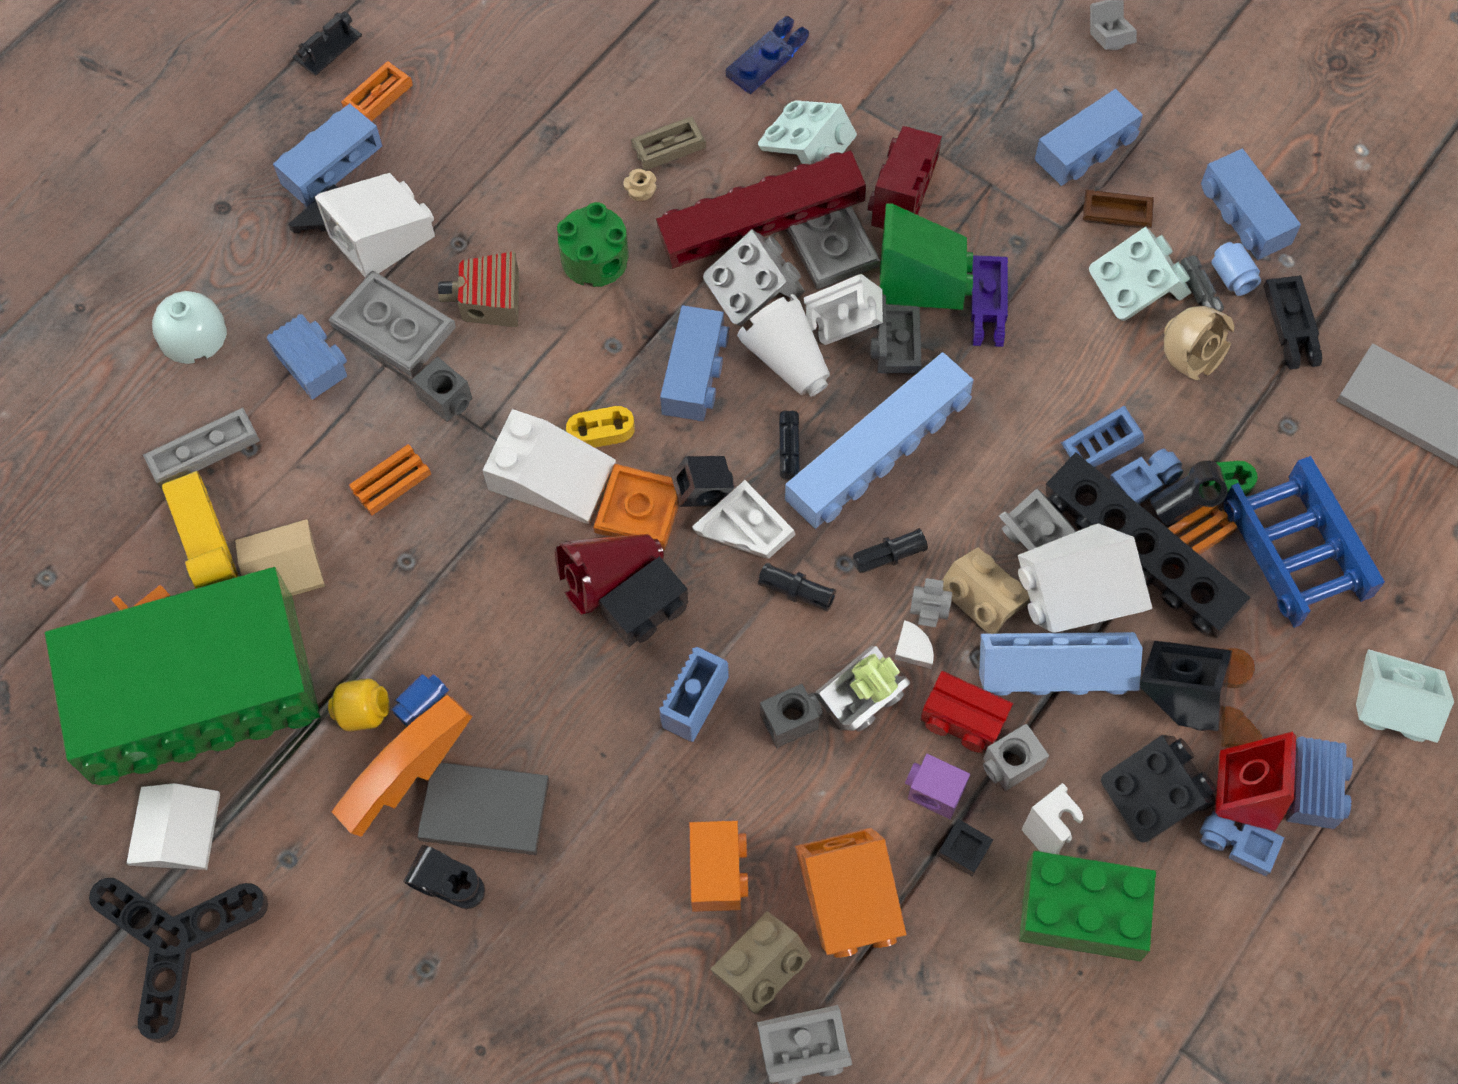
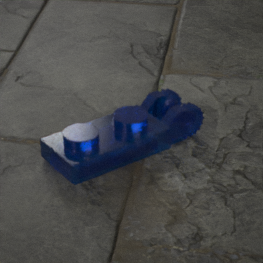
M785 16L776 23L772 31H768L725 69L726 77L747 93L752 94L794 57V53L808 40L809 31L802 26L793 32L788 41L785 42L783 38L791 32L795 23L792 18Z

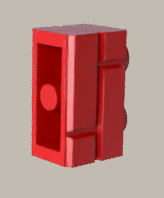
M941 671L924 705L920 720L926 723V728L940 736H946L949 733L962 739L961 744L967 749L981 753L983 750L986 751L988 746L997 742L1013 703L947 672Z

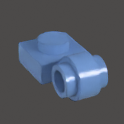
M1166 449L1157 451L1148 460L1150 466L1140 457L1112 473L1110 481L1140 504L1162 490V481L1165 485H1169L1182 476L1184 472L1181 469L1182 463L1173 452H1168Z
M1215 811L1212 812L1211 816H1206L1200 830L1202 835L1201 842L1214 850L1223 851L1225 846L1231 844L1233 848L1229 859L1264 876L1271 872L1285 837L1270 830L1244 823L1241 829L1238 830L1234 826L1235 821L1221 818Z

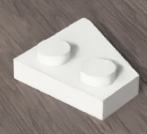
M746 480L692 526L699 536L769 559L795 536L794 530Z

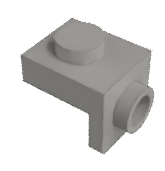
M1104 0L1090 5V34L1105 50H1119L1125 45L1137 42V30L1124 18L1123 0Z

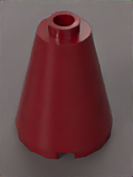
M649 534L571 540L560 543V546H557L555 549V562L560 581L566 579L571 589L564 593L573 609L579 615L591 613L599 608L600 599L659 556L662 559L664 558L658 539H653Z

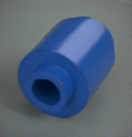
M421 674L395 700L397 704L391 711L408 727L416 718L445 697L449 689L434 674L429 678Z

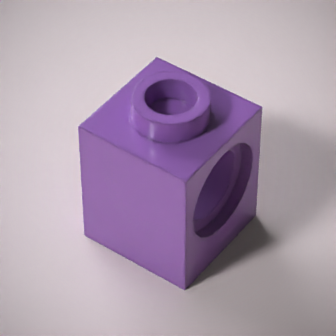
M926 754L922 765L913 764L905 784L911 787L908 800L951 820L966 788L970 773Z

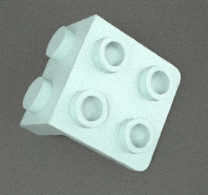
M793 101L785 106L778 119L766 129L758 145L762 151L797 154L802 164L810 165L824 160L825 157L832 153H843L855 139L857 133L841 104Z
M1146 226L1097 259L1089 267L1090 274L1114 314L1121 321L1128 320L1169 291L1179 301L1192 293L1185 283L1190 280L1189 275L1179 262L1174 264L1169 257L1173 250L1163 235L1156 237Z

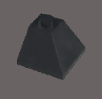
M1154 641L1140 681V688L1178 726L1192 727L1199 731H1219L1225 709L1232 650Z

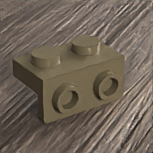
M767 911L711 968V971L717 979L744 1001L750 1011L757 1014L766 1004L774 999L776 994L794 975L802 970L811 958V954L797 933Z

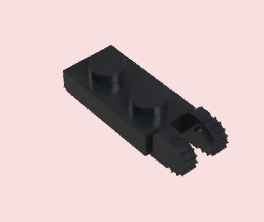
M1302 276L1267 279L1263 287L1280 344L1284 346L1286 365L1290 370L1299 369L1301 356L1297 344L1305 343V354L1311 367L1322 365V350L1318 340L1319 331Z

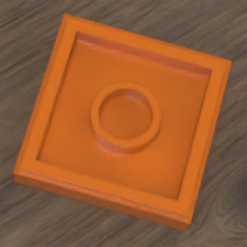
M614 464L593 527L594 533L609 537L649 534L653 539H658L663 550H665L679 506L672 477Z

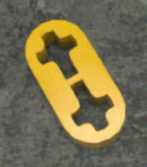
M622 406L577 413L570 417L566 424L567 433L594 448L625 442L633 436L635 431L632 412ZM621 419L623 428L616 430L614 420ZM586 426L587 435L580 436L578 427Z

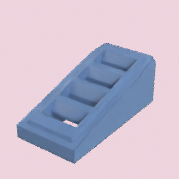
M1122 406L1061 442V445L1068 456L1071 457L1075 452L1081 456L1075 446L1082 443L1090 455V458L1086 459V461L1093 467H1096L1144 442V434L1126 407ZM1119 425L1127 435L1122 439L1114 429ZM1106 431L1115 442L1110 446L1102 436V433ZM1094 437L1102 448V451L1098 453L1089 442Z

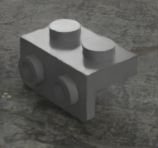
M882 295L883 323L870 328L877 329V338H871V359H877L878 373H918L921 371L920 307L886 305V295Z

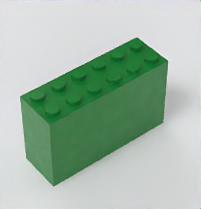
M276 567L44 632L66 758L92 785L112 784L118 781L119 777L134 772L137 774L149 773L156 770L158 765L172 761L178 763L187 762L202 752L209 750L224 751L232 748L236 742L246 739H265L270 737L274 731L287 727L291 729L302 728L309 725L311 720L321 718L293 597Z

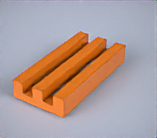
M387 61L341 101L344 108L350 103L372 122L413 85L412 79ZM391 74H393L386 82H384V83L381 85V83H382L386 78H388ZM371 92V95L369 97H367L361 104L357 105Z
M407 444L349 484V487L371 516H373L430 476L431 471L422 462L418 454L414 453L413 448ZM414 467L417 468V470H415L413 473L402 479L400 482H398L397 484H395L390 489H388L387 491H385L380 496H378L370 502L369 499L373 497L375 494L383 490L385 487L388 488L394 483H396L398 481V478L406 474Z
M1217 505L1214 507L1203 506L1168 529L1175 535H1178L1210 514L1212 518L1180 537L1183 542L1188 544L1219 524L1222 529L1192 547L1200 555L1233 534L1237 529V525L1234 522L1230 523L1227 520V513L1224 510L1220 511Z

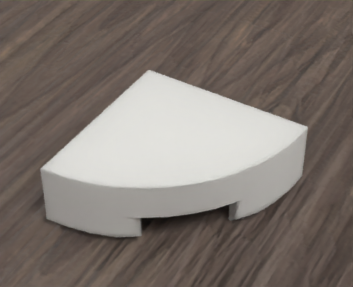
M904 620L894 659L931 669L934 654L928 636L918 626Z

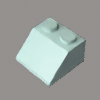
M1368 649L1356 701L1359 720L1376 730L1388 728L1399 731L1405 737L1414 741L1423 742L1426 739L1438 743L1454 704L1445 671Z

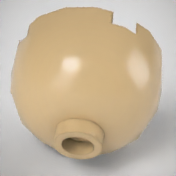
M1207 306L1190 307L1172 318L1164 331V352L1170 365L1194 380H1199L1198 375L1203 371L1205 375H1210L1223 361L1230 348L1231 343L1226 341L1228 330L1234 333L1232 318Z

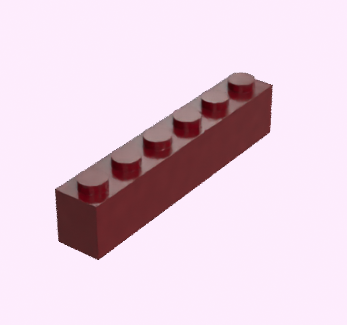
M852 151L836 152L819 162L810 165H798L792 171L779 176H766L759 183L747 187H735L729 190L727 194L719 197L701 199L695 205L682 210H669L662 217L656 218L658 233L671 267L674 269L731 249L751 230L765 237L788 229L790 226H796L864 202L866 200V183Z

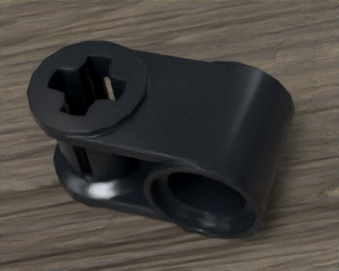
M426 845L420 847L403 880L406 885L425 895L437 897L462 909L476 907L481 903L485 895V885L474 869ZM468 882L471 884L468 890H457L459 884L466 885Z

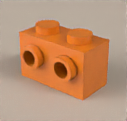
M738 821L689 822L692 912L741 910L740 898L748 897V873H740L739 858H747L746 833L738 834Z

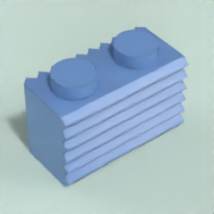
M298 314L297 318H292L291 322H286L285 326H280L279 330H274L273 334H268L267 340L275 356L313 400L347 377L343 366L347 360L335 344L331 347L327 345L324 341L327 339V336L316 321L309 323L302 314Z
M699 647L692 648L693 654L689 655V660L685 661V667L681 668L682 673L678 674V680L674 681V687L670 688L671 693L667 694V700L663 701V707H659L662 727L691 742H694L729 678L728 662Z
M1304 736L1296 739L1294 800L1286 812L1287 822L1335 829L1344 819L1349 817L1351 797L1350 795H1345V781L1350 780L1353 761L1352 758L1346 757L1345 743L1330 742L1328 740L1322 741L1321 739L1305 738Z

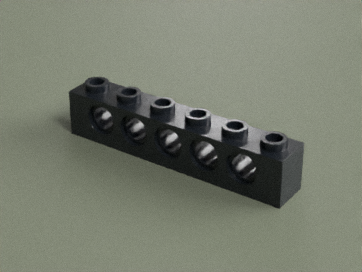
M1075 452L1046 483V495L1049 496L1047 499L1061 514L1066 511L1075 518L1074 524L1079 530L1097 523L1106 526L1104 524L1105 520L1116 516L1125 523L1117 531L1133 536L1135 543L1140 540L1150 542L1154 548L1153 551L1148 554H1139L1146 585L1153 584L1162 592L1160 597L1172 609L1178 611L1181 608L1192 617L1189 620L1190 623L1203 635L1207 636L1211 633L1217 639L1248 606L1250 596L1078 453ZM1082 493H1090L1097 500L1090 506H1083L1076 501V498ZM1174 564L1182 570L1183 574L1177 579H1170L1162 573V568L1166 565ZM1196 589H1205L1211 594L1212 600L1206 604H1200L1193 600L1191 593Z

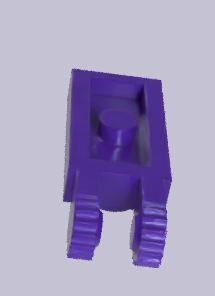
M973 255L971 273L973 275L971 295L973 346L982 345L984 339L983 322L995 323L993 335L995 347H1003L1005 323L1008 316V257Z

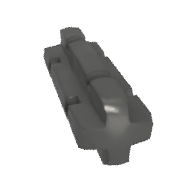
M1192 255L1182 259L1181 265L1190 277L1187 284L1197 303L1222 312L1224 306L1220 298L1214 296L1217 293L1205 270H1200L1203 266L1198 257Z

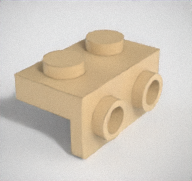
M979 547L953 562L942 579L944 581L943 590L952 592L951 600L988 634L998 633L1008 618L1025 608L1030 602L1028 591L1022 587L1021 583L1006 573L995 563L990 555L984 553Z

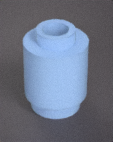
M1228 242L1215 251V256L1211 263L1229 291H1234L1237 296H1242L1251 292L1260 284V270L1241 243L1233 244Z

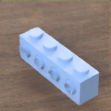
M1135 632L981 634L979 677L983 689L994 695H1008L1012 692L1046 695L1051 691H1067L1075 695L1087 694L1089 691L1124 694L1127 691L1140 690L1143 648Z

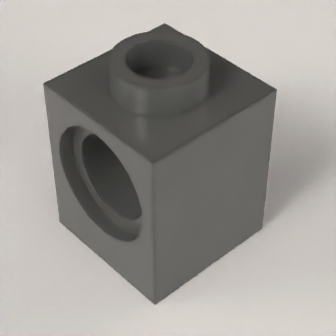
M438 356L412 379L417 397L446 422L454 415L464 412L472 400L468 381ZM444 389H451L448 393L439 394Z
M799 684L760 702V716L776 748L818 730L819 715L822 714V709L815 694H808L803 684ZM788 709H797L803 716L798 720H789L784 717L783 713Z

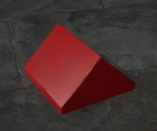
M1293 731L1220 750L1215 813L1219 817L1276 831L1294 800L1296 735Z

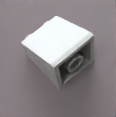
M391 173L322 192L315 196L329 237L365 278L372 271L378 274L435 237L431 223L434 221V217L429 208L424 203L419 205L414 200V195L409 186L404 181L399 183Z
M1097 523L1018 555L1021 566L1018 569L1019 579L1023 587L1028 591L1031 602L1028 604L1030 617L1036 625L1052 633L1152 609L1133 536Z

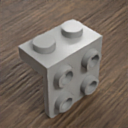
M751 230L703 274L704 281L732 323L736 325H743L779 292L790 297V294H794L797 298L805 292L798 281L801 278L800 273L790 262H785L781 256L784 252L783 248L772 236L766 238Z

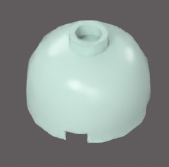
M183 291L166 297L158 305L152 319L153 335L163 354L175 362L190 364L195 363L194 359L201 358L204 355L206 359L213 356L222 347L227 335L224 317L217 305L205 295L196 292Z

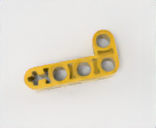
M195 471L162 484L163 492L188 557L185 564L195 588L239 577L199 472Z

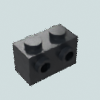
M659 556L599 600L601 615L627 646L630 647L637 641L642 643L648 640L656 632L658 625L666 619L670 621L676 619L687 608L686 604H688V588Z

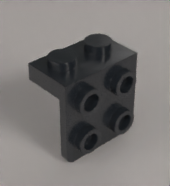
M1161 735L1101 777L1103 787L1140 842H1149L1195 811H1207L1216 805V797L1213 793L1217 790L1214 783L1205 772H1198L1191 761L1194 758V754L1182 738L1177 740L1175 736Z

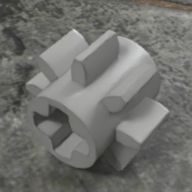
M926 578L924 587L914 586L910 614L919 615L918 625L936 627L938 618L948 620L952 592L943 590L944 581Z

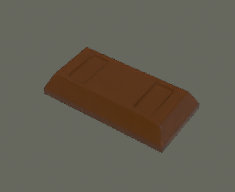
M1085 190L1083 220L1102 224L1144 228L1146 226L1147 228H1152L1154 197Z

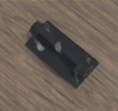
M343 11L341 14L337 12L334 14V18L323 26L321 33L317 31L306 42L298 45L299 50L296 51L292 58L316 76L362 37V34L349 25L352 23V18L347 12Z

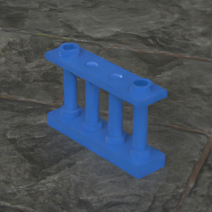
M1311 456L1297 461L1288 476V482L1248 497L1245 496L1239 483L1230 487L1223 501L1224 511L1227 513L1228 519L1237 525L1274 591L1281 614L1289 618L1294 628L1300 626L1311 610L1308 605L1347 590L1355 592L1360 602L1374 597L1385 583ZM1293 495L1300 497L1307 509L1306 513L1266 528L1262 526L1254 512L1256 509ZM1311 526L1318 528L1325 540V544L1283 560L1272 543L1274 540ZM1328 558L1338 562L1344 576L1302 592L1299 591L1290 575L1294 571Z

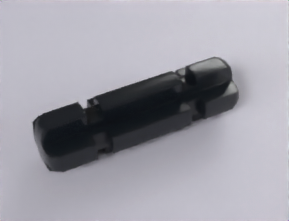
M784 410L780 413L779 418L780 476L784 479H792L800 471L799 414L794 410Z

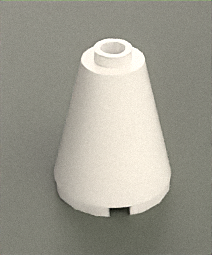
M790 294L789 302L782 297L750 318L754 325L748 331L743 326L739 330L737 336L741 342L800 395L808 393L812 397L828 386L826 379L830 376V373L802 305L794 294Z

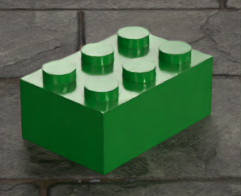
M1033 851L1027 862L1019 942L1141 962L1150 952L1156 870Z

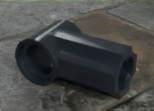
M1210 460L1201 461L1191 468L1187 477L1150 498L1151 504L1162 522L1170 527L1203 506L1214 507L1222 503L1227 496V485L1222 469L1216 462ZM1215 481L1211 486H1200L1203 482Z

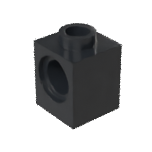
M686 456L671 474L680 507L716 506L734 489L733 475L728 469L725 456Z

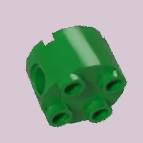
M593 202L586 207L572 211L558 223L557 233L561 265L566 275L575 283L583 286L584 282L592 283L593 287H602L615 282L624 274L629 258L627 230L621 217L607 209L603 203Z

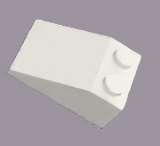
M512 409L483 468V474L487 488L490 491L589 524L609 481L616 460L546 420Z

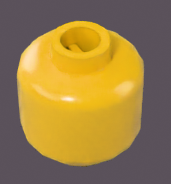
M368 678L339 684L333 693V697L328 702L330 717L336 720L337 724L344 731L349 732L378 727L384 717L388 715L390 708L386 689L375 680Z

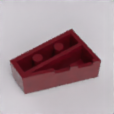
M903 126L898 137L892 138L887 155L888 159L881 167L875 191L872 192L867 210L872 212L871 226L884 229L886 204H894L916 215L919 214L939 158L942 136Z

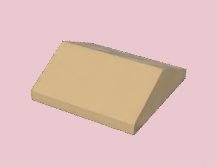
M308 519L235 540L238 565L242 576L276 567L292 596L325 586Z

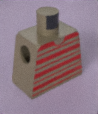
M505 252L462 260L459 263L458 281H439V301L458 302L462 320L466 322L518 327L519 268L516 253Z

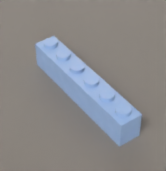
M942 352L785 484V501L815 529L824 521L830 523L839 515L842 506L850 499L857 500L865 493L869 483L877 476L882 478L887 475L893 468L894 461L901 455H910L919 446L921 438L928 432L931 434L937 432L944 425L949 414L954 410L957 412L963 410L972 398L970 394L974 379Z

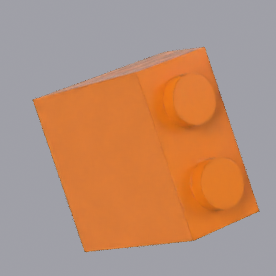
M873 828L795 846L821 947L827 955L833 954L835 958L847 957L858 952L857 947L873 944L874 948L887 947L897 943V937L907 935L886 842Z

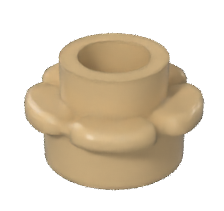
M642 169L632 170L629 173V177L624 179V189L636 201L648 200L656 190V177L651 171Z

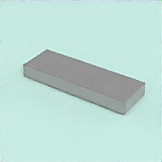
M241 408L160 446L143 456L157 485L161 489L162 484L203 469L259 442L260 439L244 408Z

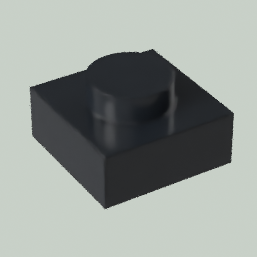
M958 819L940 849L938 857L973 877L994 839Z

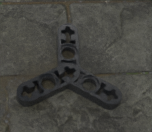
M115 878L99 880L93 885L89 894L90 904L95 911L150 948L138 1014V1029L144 1037L156 1043L169 1041L179 1030L191 954L258 921L264 916L268 908L267 896L253 883L239 884L174 917ZM106 891L114 893L127 904L122 911L112 903H106L105 899L102 898ZM247 894L253 899L258 898L252 902L253 909L247 912L243 907L232 911L231 913L235 916L233 921H231L230 915L223 908V905L227 903L232 909L242 906L244 904L243 897ZM140 909H149L151 912L149 924L142 929H134L131 925L133 914ZM210 911L219 912L221 916L219 926L211 932L202 931L200 921L203 915ZM161 927L171 935L175 936L178 933L177 937L181 942L177 947L168 946V943L155 933ZM166 970L174 971L176 982L172 989L166 992L157 991L155 981L158 975ZM154 998L162 1001H172L171 1005L163 1003L161 1013L163 1017L168 1019L167 1025L160 1026L158 1033H156L155 1028L150 1026L151 1020L158 1019L161 1008L157 1003H152Z

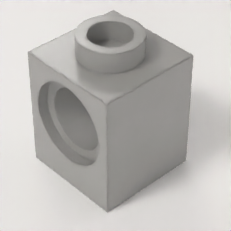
M1025 724L987 747L983 758L985 761L983 767L988 777L994 783L999 782L1006 791L1043 769L1049 754L1029 726ZM1007 753L1016 754L1020 757L1022 764L1012 766L1004 760L1003 755Z

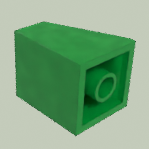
M886 204L879 281L882 295H886V304L963 310L965 296H971L973 288V275L967 274L972 273L973 252H967V237L899 206Z

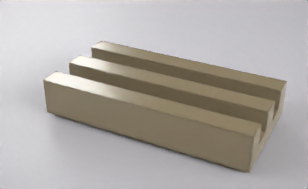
M691 116L632 138L631 145L633 150L637 152V157L642 162V167L646 171L706 148V140ZM691 130V132L680 135L678 137H674L675 135ZM662 141V143L644 149L646 146Z

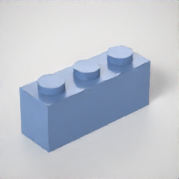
M1114 89L1040 138L1035 161L1061 186L1071 179L1077 180L1085 174L1090 166L1096 162L1102 163L1107 160L1113 151L1121 145L1127 146L1131 144L1139 135L1140 131L1138 129L1143 114L1117 89Z
M349 103L341 111L334 113L318 129L310 132L294 148L283 153L273 163L280 184L308 207L316 200L315 196L325 192L333 184L338 183L382 147L377 126Z
M1243 148L1207 165L1201 182L1204 194L1214 201L1220 209L1224 221L1231 224L1240 236L1243 246L1250 250L1257 260L1293 243L1301 226L1300 222Z
M682 305L660 396L662 415L704 421L706 409H713L716 388L712 387L713 378H720L723 357H719L720 347H727L730 330L729 327L724 326V312Z

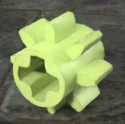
M872 654L861 660L852 669L856 680L850 686L860 700L863 698L867 700L871 697L874 703H877L890 696L898 688L895 676L900 671L890 657L879 659L876 654Z

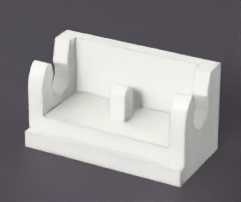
M862 274L804 297L806 317L813 331L816 330V322L818 323L819 341L824 345L883 323L882 289Z
M1063 783L1031 808L1022 827L1024 834L1040 852L1060 855L1059 852L1065 841L1070 843L1072 839L1071 832L1060 819L1064 811L1071 813L1073 819L1078 823H1081L1083 820L1081 809L1066 793L1068 788Z

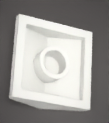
M175 783L141 787L126 864L129 866L207 870L220 792Z

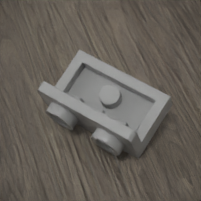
M1035 489L1010 513L1004 511L999 515L1006 524L1002 527L1003 532L1016 545L1021 541L1028 550L1077 532L1039 489Z
M870 646L814 693L840 730H856L857 732L864 730L876 719L874 714L883 706L887 708L897 703L904 696L902 690L910 684L906 676L896 675L895 682L898 684V688L890 696L877 703H874L871 697L867 700L865 698L860 700L850 686L856 680L852 669L869 655L876 654L879 659L884 657L877 646Z
M838 1005L757 1022L765 1068L770 1083L795 1084L803 1079L802 1076L819 1073L820 1076H833L843 1072V1067L852 1065Z

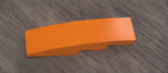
M449 695L443 697L416 718L380 752L354 781L331 812L351 834L362 837L384 805L395 809L417 777L429 780L473 716L453 697Z

